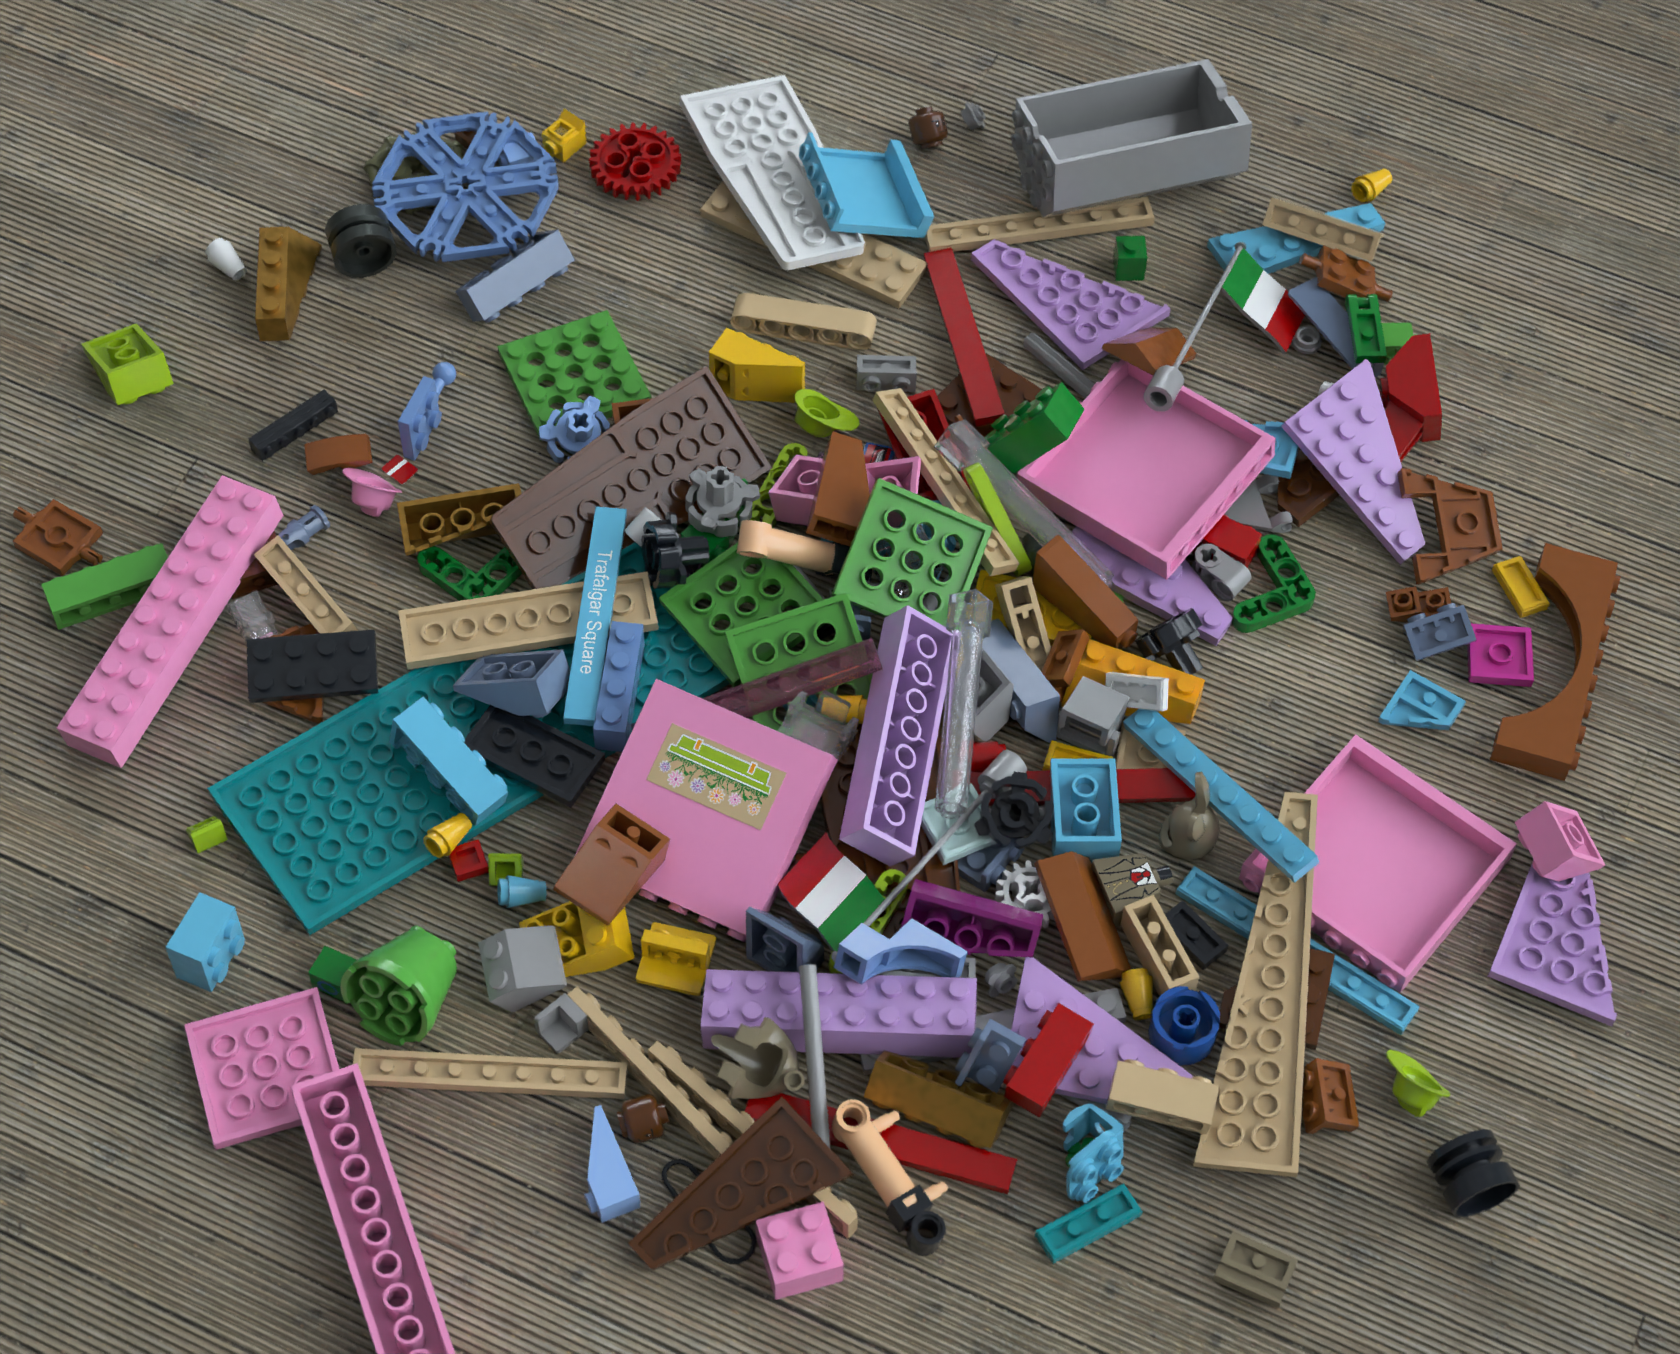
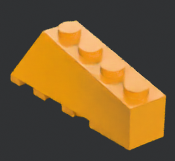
M1089 639L1070 687L1066 688L1061 707H1064L1083 676L1102 685H1106V673L1108 672L1169 678L1168 710L1157 712L1169 722L1191 724L1201 701L1205 679ZM1127 707L1124 716L1132 715L1138 708Z

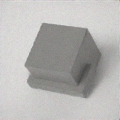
M1083 676L1064 707L1058 713L1057 737L1082 749L1113 757L1119 741L1129 696Z

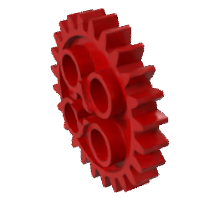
M632 122L628 129L623 124H620V131L609 128L610 136L600 134L601 142L594 141V149H590L589 167L591 169V177L596 178V185H603L604 193L613 190L614 198L624 194L625 201L629 199L630 195H634L636 201L640 200V195H645L648 200L651 199L652 192L660 196L661 187L669 190L670 182H677V174L681 173V154H679V145L674 143V137L667 138V131H662L658 134L657 126L648 130L646 123H643L640 128H636L635 123Z

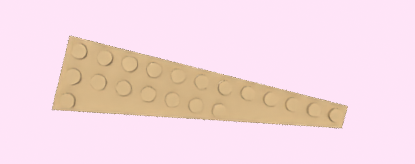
M1285 792L1278 821L1315 853L1318 795ZM1268 860L1213 1082V1084L1219 1085L1212 1124L1207 1135L1202 1133L1200 1135L1193 1167L1297 1177L1314 867L1294 883L1271 861Z

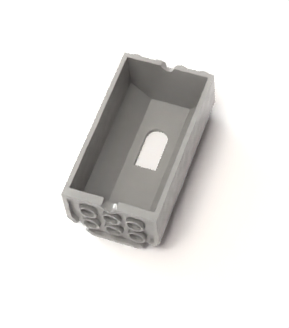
M1209 59L1016 98V109L1012 112L1015 134H1012L1011 140L1012 146L1017 153L1021 171V185L1024 191H1028L1033 207L1038 208L1043 218L1238 176L1239 173L1248 171L1252 122L1235 97L1228 96L1227 85Z

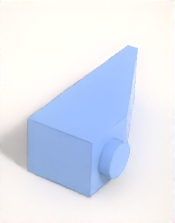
M599 1105L594 1107L587 1177L589 1192L585 1193L584 1197L591 1214L597 1212L601 1223L641 1207L637 1187L603 1108Z

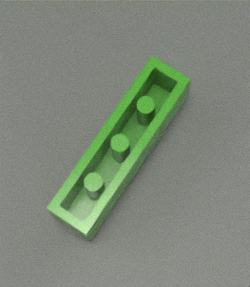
M163 544L147 546L139 551L124 556H117L110 561L95 566H88L78 572L63 577H56L51 581L42 583V588L58 630L138 603L168 558Z

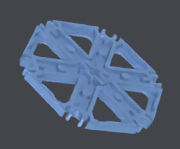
M489 112L422 120L423 125L417 122L415 124L417 134L413 135L409 131L404 130L405 139L399 134L372 183L373 196H382V198L374 199V205L386 214L390 228L415 254L419 249L420 256L424 257L427 251L434 250V261L442 259V262L509 254V248L513 251L517 250L514 239L520 238L525 243H528V234L533 239L559 189L558 175H549L557 173L554 159L515 120L512 125L510 117H506L502 123H497L496 113H492L489 116ZM473 130L477 133L462 160L440 138L441 135L446 133ZM511 142L519 144L534 160V162L494 167L504 146ZM408 156L416 157L433 174L430 176L392 180L402 160ZM468 183L469 188L463 189L462 184ZM531 192L537 193L540 196L531 216L527 220L519 219L499 198L501 196ZM437 205L425 229L419 235L412 233L397 217L398 212L403 209ZM469 212L494 237L491 243L459 248L453 244Z

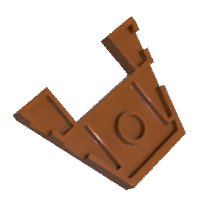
M1401 468L1398 471L1401 498L1432 497L1442 552L1416 554L1412 558L1416 584L1425 583L1499 553L1503 549L1492 491L1459 482L1454 484L1438 480V477L1426 474V476L1412 473V470L1407 468Z

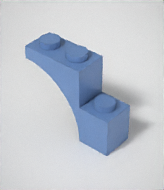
M912 918L891 939L861 923L839 944L834 968L861 985L875 975L898 969L922 970L943 977L959 978L962 974L968 951Z

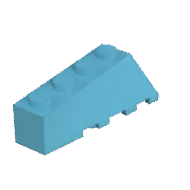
M422 697L393 719L389 743L396 749L402 746L408 754L406 756L407 760L415 768L421 764L425 768L428 781L435 788L441 789L444 787L448 790L446 792L447 799L476 826L505 804L508 794L507 785L499 775H492L485 767L486 762L479 752L469 749L464 743L465 739L462 733L456 727H450L445 722L440 708L433 702L429 704Z

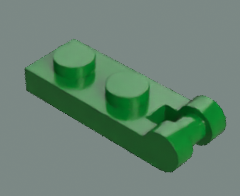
M1347 294L1345 309L1348 312L1355 363H1361L1365 359L1370 363H1385L1387 354L1377 294H1367L1366 297Z

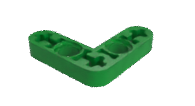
M1269 534L1262 537L1257 551L1258 559L1277 589L1240 602L1235 606L1232 615V625L1242 633L1254 632L1307 612L1314 604L1316 591L1286 542L1278 535ZM1277 549L1276 555L1274 554V552H1273L1272 550ZM1288 568L1293 571L1294 576L1284 578L1280 576L1278 570ZM1296 592H1298V594H1299L1301 597H1295ZM1276 602L1282 607V610L1271 612L1266 608L1265 604ZM1252 616V619L1248 621L1246 617Z
M437 546L421 550L417 556L420 572L459 601L500 595L522 575V572L505 547L477 573L471 571ZM435 559H437L438 565H436L434 562H429L428 564H426V560L434 561ZM498 569L507 573L504 578L499 580L490 577V574ZM452 573H459L463 576L461 581L456 583H450L446 580L447 576ZM483 591V596L475 595L472 597L473 592L479 594Z

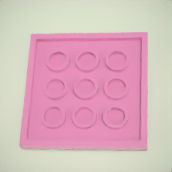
M317 987L184 1024L215 1150L302 1125L290 1085L339 1069Z

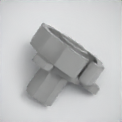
M715 466L707 474L699 468L689 474V479L693 485L689 488L686 495L685 509L688 512V522L700 532L712 533L717 537L736 535L738 532V519L735 517L742 505L744 510L740 514L739 527L741 521L751 520L752 501L760 499L758 485H747L740 477L734 476L733 473L727 470V467ZM695 501H697L700 510L703 511V515L699 514L693 506Z

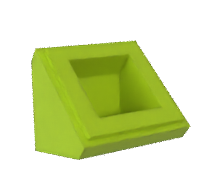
M216 816L194 824L186 830L198 854L228 840L223 824Z
M489 853V886H498V879H506L507 875L523 878L524 861L522 854Z

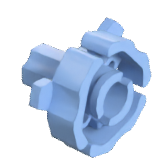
M589 396L584 403L567 402L563 406L561 417V411L553 410L547 424L539 426V439L548 442L547 451L554 462L561 463L564 459V453L555 445L556 441L559 442L562 448L574 455L600 436L601 431L604 433L609 429V421L599 411L600 400Z

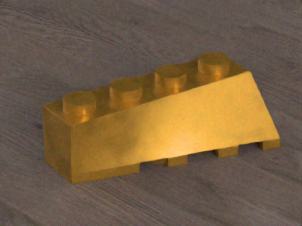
M290 227L259 228L255 321L260 341L290 340L300 312L299 307L302 298H305L309 278L313 276L315 270V261L317 256H320L322 244Z
M520 484L398 502L397 508L405 555L408 556L444 542L496 534L490 524V518L521 494Z
M885 1050L876 1059L864 1097L872 1100L875 1106L883 1109L892 1108L902 1112L911 1121H924L934 1125L935 1129L943 1134H956L966 1138L967 1142L975 1147H988L991 1149L998 1139L1014 1104L1004 1097V1093H995L977 1082L964 1081L960 1087L955 1084L958 1078L957 1072L947 1069H938L932 1072L928 1070L929 1066L927 1063Z

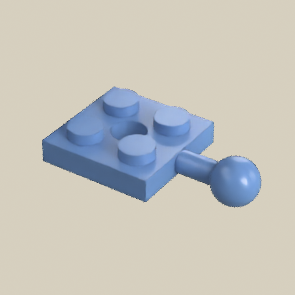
M440 362L435 365L432 371L433 379L423 376L398 420L404 458L415 461L420 451L426 449L432 429H436L440 424L442 413L439 411L438 406L439 395L444 386L450 385L456 378V369L448 362Z

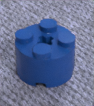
M1179 986L1165 991L1158 998L1153 1008L1148 1029L1151 1045L1179 1066L1200 1062L1210 1054L1214 1047L1220 1025L1219 1008L1215 1001L1201 990L1197 992L1189 990L1188 987Z

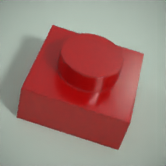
M479 839L456 846L449 855L457 882L489 873V867Z

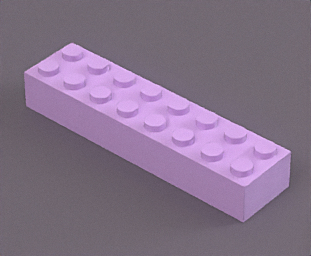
M908 605L885 617L883 621L839 840L890 867L915 856L957 633Z
M706 970L700 1025L704 1049H719L711 1042L713 1035L721 1034L722 1036L726 1035L734 1038L741 1023L749 1027L760 1026L764 1017L774 1021L784 1031L797 1052H806L799 972ZM817 973L823 1053L881 1055L885 1050L902 1056L961 1058L964 1051L969 1054L971 1053L973 1048L967 1046L976 1030L977 978L875 975L861 985L845 974Z

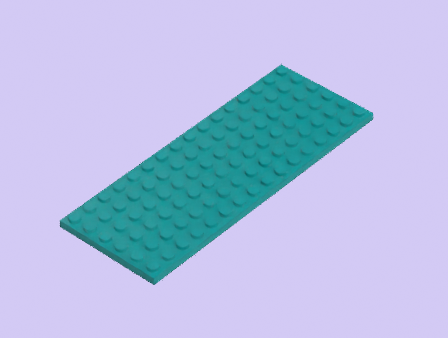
M636 542L622 549L618 576L645 572L642 547ZM586 571L561 585L583 582ZM650 586L658 621V630L644 632L645 645L630 734L656 679L702 699L709 697L730 684L660 604L659 597L672 588L654 589L653 586ZM575 643L522 652L563 650L571 670ZM477 659L415 668L379 689V693L368 695L207 788L210 797L309 935H312L438 859L427 850L423 839L430 828L461 812L447 799L446 792L448 790L444 787L441 789L435 788L428 781L425 768L421 764L415 768L407 760L406 756L408 754L402 746L396 749L389 743L392 721L396 716L424 697L429 704L433 702L440 708L445 722L450 727H456L465 739L490 705L455 692L453 684ZM567 692L551 709L549 714L536 718L595 748L594 726L564 724L563 716ZM600 750L605 753V758L617 752ZM486 765L485 767L492 775H499L506 783L508 791L506 802L478 825L474 826L472 824V828L458 845L467 842L544 796V794Z

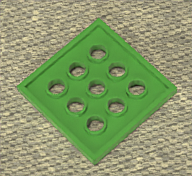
M608 310L497 346L500 359L538 437L539 426L546 425L552 411L555 410L550 408L553 403H584L585 400L578 398V396L583 393H589L600 400L599 411L607 419L612 417L611 403L652 398ZM587 341H596L599 343L595 347H588L584 345V343H586ZM560 350H568L571 352L568 356H560L556 354ZM533 359H540L543 361V363L538 366H533L532 364H529V362ZM600 362H605L609 364V366L605 369H599L598 367H595V365ZM573 371H577L582 374L578 378H571L567 376L568 373ZM543 381H552L554 383L551 387L547 388L539 385ZM609 384H617L620 386V388L615 391H610L605 387ZM563 408L558 409L559 411H561L560 417L562 416Z
M878 478L875 481L831 595L836 596L847 592L851 604L884 618L908 605L954 632L993 527ZM890 512H897L902 516L903 524L900 528H893L889 525L887 516ZM919 524H925L930 528L931 537L929 540L924 541L917 536L916 528ZM948 536L958 539L960 548L957 553H951L946 549L945 539ZM884 540L891 545L892 552L889 557H882L877 553L876 545L878 541ZM907 553L918 555L920 558L918 569L913 570L906 565L905 556ZM936 565H943L947 568L949 577L946 582L938 581L935 578L934 568ZM868 569H874L880 574L881 579L878 586H871L866 582L865 573ZM901 581L907 584L909 587L907 598L903 599L896 596L894 593L896 582ZM925 594H932L937 598L938 606L934 611L927 610L924 607L923 597Z
M738 543L687 577L686 584H677L659 597L660 604L734 688L741 685V681L725 631L780 614L787 606L792 605L799 608L824 600L793 565L767 558H752L737 554ZM751 564H758L762 567L755 574L745 571L746 567ZM727 581L737 584L731 591L720 589V586ZM769 585L780 587L779 592L773 595L766 594L764 589ZM701 599H708L712 602L705 609L695 607L696 602ZM745 602L755 604V608L750 612H741L739 610L740 605ZM719 620L730 622L729 627L724 630H717L713 626ZM791 634L786 640V645L791 649L804 640V638L799 634ZM767 643L760 644L756 648V656L761 661H770L774 657V649Z
M847 592L725 631L753 721L802 742L811 739V727L850 725L828 715H823L822 711L814 713L808 710L806 700L810 695L817 694L823 699L825 696H837L838 687L847 684L854 689L855 695H863L864 699H868L873 671ZM822 624L831 625L835 630L834 639L829 642L821 641L817 636V628ZM789 635H801L805 641L804 648L798 652L791 651L786 645ZM767 643L773 647L774 657L770 661L764 662L757 658L756 648L760 644ZM838 654L844 658L845 667L842 671L832 672L828 669L827 658L830 655ZM802 664L811 665L815 671L814 678L809 682H802L796 676V670ZM771 674H779L784 679L783 689L778 692L770 691L766 687V678ZM782 704H788L794 710L793 719L786 723L779 721L775 714L777 707Z

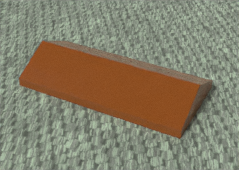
M1177 327L1146 328L1106 342L1101 349L1154 376L1159 367L1164 365L1173 366L1187 340ZM1191 346L1181 364L1195 359L1197 353Z
M1071 851L1037 860L1034 865L1077 981L1122 978L1121 974L1131 970V966L1115 924L1112 921V916L1096 874L1091 869L1090 859Z

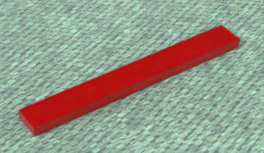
M952 247L924 253V261L927 263V271L975 426L994 423L1005 413Z
M1169 768L1116 769L1119 803L1188 802L1193 800L1196 795ZM1050 770L1027 771V779H1033L1045 787L1047 794L1043 800H1040L1035 792L1025 789V792L1033 796L1038 805H1043L1045 801L1051 802ZM983 772L950 773V791L952 792L973 784L978 795H980L982 792L979 788L978 777ZM990 799L989 806L993 805L995 799Z
M783 1093L766 1098L748 1099L745 1112L755 1122L783 1097L811 1127L810 1101ZM827 1106L830 1145L849 1150L845 1143L840 1142L832 1132V1122L837 1108ZM852 1117L843 1118L844 1122L849 1126L855 1127L859 1125ZM894 1124L880 1132V1135L901 1165L1008 1195L1017 1164V1159Z

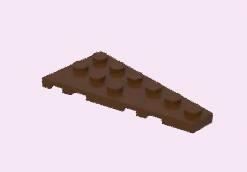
M781 1097L628 1244L648 1267L654 1271L854 1174L788 1102Z

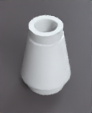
M218 238L206 248L207 260L234 281L241 279L246 274L247 268L229 241Z

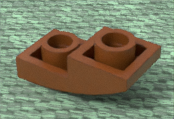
M368 434L336 436L304 444L307 471L311 475L338 467L342 469L358 468L372 463L370 437Z
M1415 586L1386 592L1391 621L1408 623V618L1421 613H1425L1426 617L1437 614L1438 608L1451 604L1448 587L1417 592V587Z

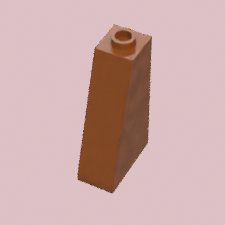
M832 431L824 451L806 533L851 546L870 497L862 440Z
M1056 535L1036 552L1033 585L1039 594L1098 642L1120 650L1123 647L1128 648L1134 643L1138 636L1136 631L1139 619L1060 535Z

